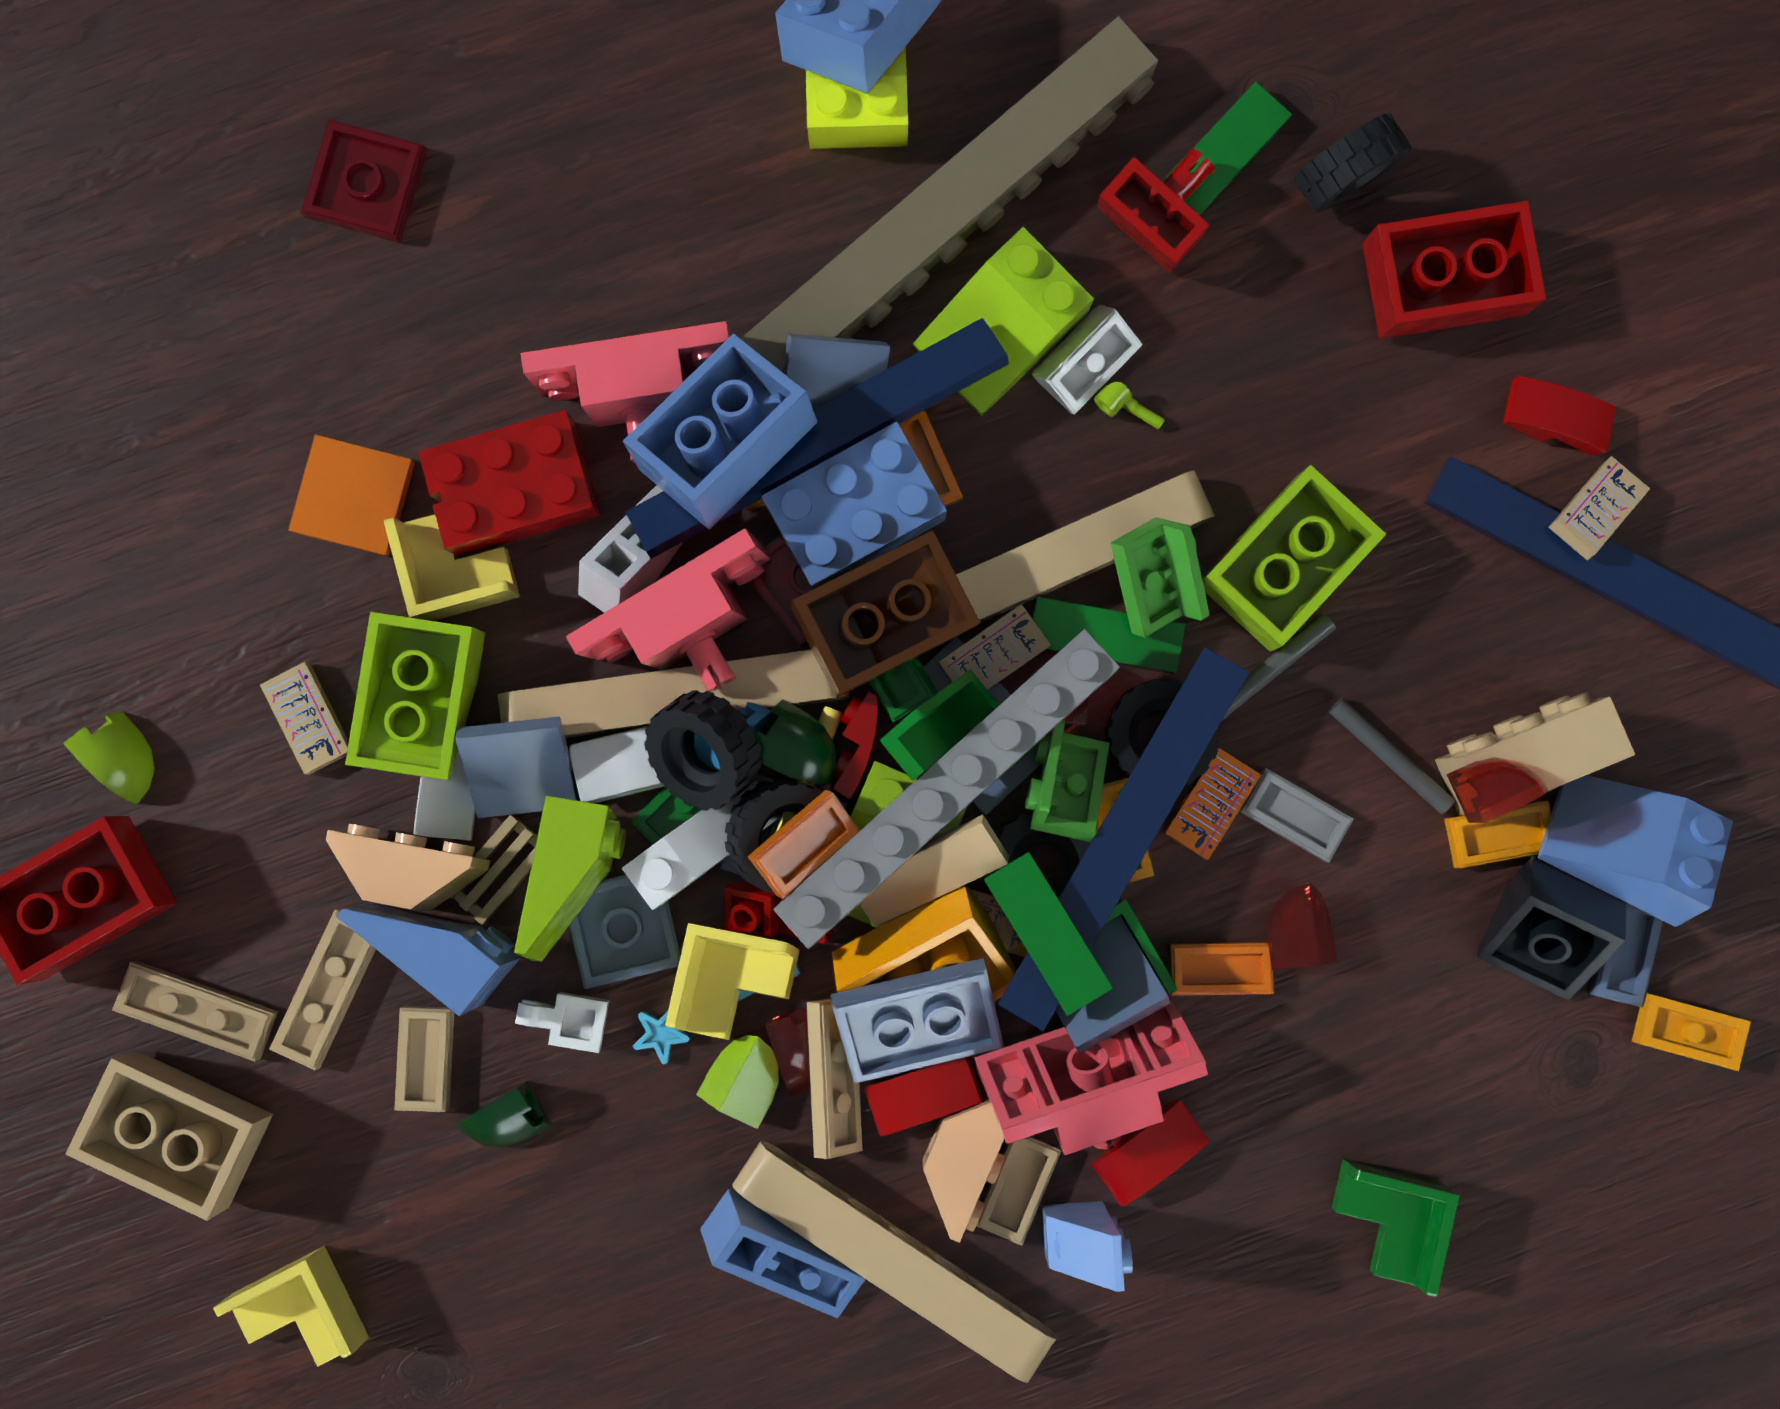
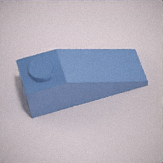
M730 1189L726 1191L700 1228L712 1266L835 1318L841 1315L866 1280L746 1200L739 1193Z

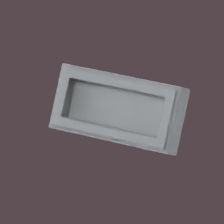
M1263 768L1260 773L1262 776L1239 812L1320 860L1329 863L1354 819L1271 770Z

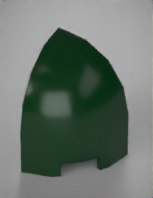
M782 699L771 710L773 716L765 733L757 731L754 735L756 741L760 744L761 751L759 756L762 759V764L787 777L806 783L826 784L832 782L837 760L834 743L826 728L809 713Z
M527 1081L456 1123L465 1136L482 1146L509 1147L526 1141L552 1125Z

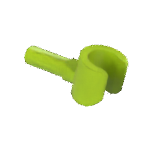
M1113 382L1106 385L1094 397L1096 405L1111 417H1114L1124 407L1129 413H1132L1156 429H1159L1165 420L1132 398L1130 390L1121 382Z

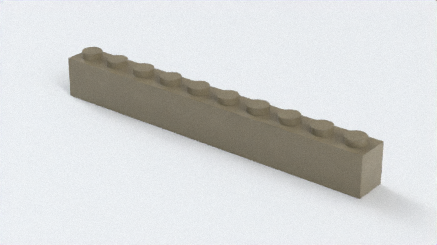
M1118 16L740 339L783 372L788 333L853 339L852 336L864 325L867 324L869 328H872L879 324L892 310V307L889 305L903 292L910 296L920 289L930 277L927 272L940 260L947 264L955 259L967 246L965 239L975 230L980 228L982 232H985L1003 216L1005 212L1002 208L1015 196L1022 200L1031 194L1041 183L1042 178L1040 175L1053 164L1057 168L1066 164L1079 150L1080 147L1077 143L1090 132L1094 136L1102 133L1115 120L1117 116L1115 111L1127 100L1133 105L1142 99L1154 85L1152 77L1158 59Z

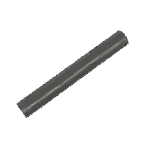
M1322 614L1252 670L1223 720L1336 629L1332 620L1327 615Z
M1341 698L1329 710V713L1440 814L1445 813L1454 804L1455 799L1346 700Z

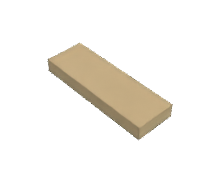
M981 815L927 842L860 903V906L874 927H877L1007 865L1009 855L984 815Z
M341 909L334 910L269 1048L313 1070L321 1068L376 950L336 917Z
M139 961L130 962L112 1011L254 1062L261 1059L278 1014L276 1010Z
M831 999L807 1002L814 1158L830 1159L863 1151L859 1083L854 1084L833 1011Z

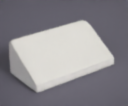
M1098 305L1034 369L1032 376L1063 407L1075 415L1143 344L1116 309Z
M647 726L569 746V754L580 801L598 803L665 786L658 780L654 768H651L648 761L649 756L644 745L647 737L645 734Z
M458 750L450 780L420 777L414 835L472 841L476 811Z

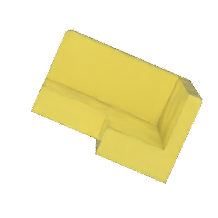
M435 514L405 523L395 517L384 520L409 618L436 621L520 597L508 549L505 547L458 559L457 556L444 549Z
M688 923L665 1025L681 1031L730 1040L740 990L789 1000L800 949L783 941Z
M325 1246L237 1290L213 1307L217 1317L231 1310L233 1311L248 1344L295 1321L317 1367L338 1356L345 1358L353 1354L369 1338Z

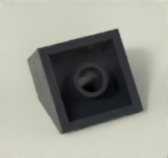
M1533 854L1506 886L1479 945L1477 957L1569 1001L1626 941L1627 902L1537 858L1538 856Z

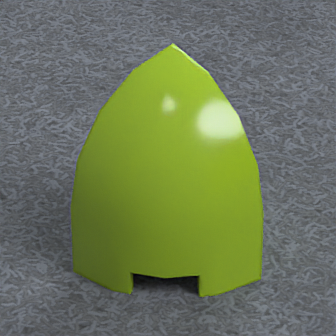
M123 712L108 714L105 717L107 722L93 734L84 727L63 743L101 784L124 800L138 804L149 790L154 773L152 749L143 734Z
M745 1035L735 1039L719 1054L696 1095L719 1112L758 1129L773 1101L779 1083L778 1062L772 1048L757 1036Z

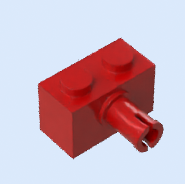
M1194 148L1188 151L1187 156L1164 181L1159 180L1141 162L1133 157L1099 195L1097 208L1169 273L1175 269L1201 240L1209 227V224L1185 203L1205 179L1215 171L1213 164L1206 158L1193 173H1190L1200 162V158L1203 155Z

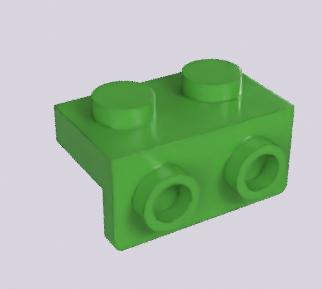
M1155 517L1110 543L1132 634L1147 637L1180 616H1186L1199 621L1209 616L1206 587L1202 580L1196 553V541L1189 525Z
M1062 720L1036 744L1033 762L1042 764L1039 780L1031 779L1025 809L1034 810L1031 829L1091 842L1096 832L1110 743L1064 733L1065 720Z

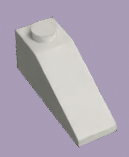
M656 485L637 505L663 492V490ZM626 515L579 561L578 595L605 613L655 583L682 543L650 559Z
M756 780L728 805L718 810L710 808L707 811H700L622 867V870L652 910L663 905L730 855L726 852L725 842H727V833H725L726 822L729 823L730 811L733 805L739 803L742 799L740 796L745 791H751L756 787V784H758ZM781 813L773 816L766 823L764 829L781 818Z

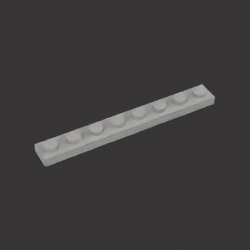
M1084 629L773 910L807 949H810L1115 674L1120 668L1119 665Z

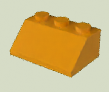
M967 884L880 925L832 952L838 992L984 958L993 1000L995 1001L1003 996L1017 971L988 913Z

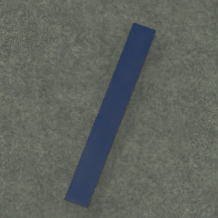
M981 318L813 409L818 423L718 522L761 500L762 495L896 421L900 424L1008 365L1007 353L985 320ZM664 491L625 512L650 559L707 529Z
M1452 456L1445 461L1424 502L1426 505L1763 682L1780 689V628L1610 539L1604 543L1594 556L1586 560L1548 528L1560 513Z
M1206 647L1202 650L1058 899L1089 950L1092 948L1250 673ZM1027 952L998 1005L1044 1031L1059 1003Z

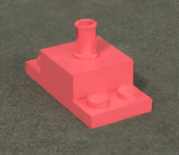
M723 321L523 352L520 355L523 374L542 397L549 396V399L552 401H564L579 396L581 407L596 427L626 423L629 435L689 377L690 373H693L731 334L727 322Z
M743 529L568 634L566 638L575 654L598 661L606 659L608 663H613L634 650L641 664L664 670L688 656L705 685V690L714 692L722 688L719 680L721 683L725 682V684H728L736 678L735 673L731 671L714 639L748 620L729 584L736 581L737 585L740 586L752 581L764 572L761 565L771 560L762 542L747 529ZM712 669H714V671L716 672V674H717L719 680L717 679V677H716V675H715V673L713 672Z
M1170 995L1168 997L1171 1004L1080 1054L1067 1030L1063 1027L975 1057L978 1073L1006 1144L1053 1129L1064 1155L1091 1146L1106 1150L1108 1149L1106 1142L1108 1140H1111L1112 1146L1115 1147L1121 1141L1123 1135L1163 1122L1158 1092L1208 1075L1206 1061Z

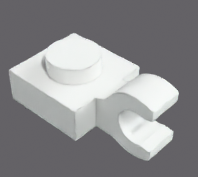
M565 992L557 994L555 1006L537 1001L522 1000V1003L519 1002L515 1024L551 1029L548 1045L599 1053L610 1000Z

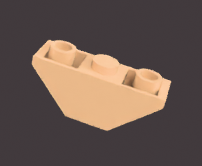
M349 824L347 833L327 831L326 842L364 901L411 910L431 911L489 870L490 860L473 857L475 850L473 846L444 841L442 851L425 848L427 838L396 832L394 842L378 839L380 829Z
M987 1095L983 1097L984 1102L940 1117L922 1159L924 1173L950 1239L959 1243L965 1229L971 1232L975 1230L984 1208V1202L978 1200L986 1182L995 1183L1005 1155L998 1153L1004 1141V1136Z

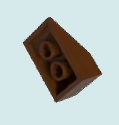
M933 530L793 599L790 605V609L836 698L886 674L980 624Z

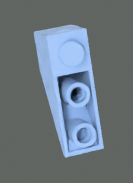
M1103 1202L1042 1205L1044 1250L1049 1269L1116 1292L1125 1291L1124 1274L1132 1273L1133 1271L1131 1244L1129 1239H1125L1123 1228L1118 1227L1117 1217L1110 1216Z

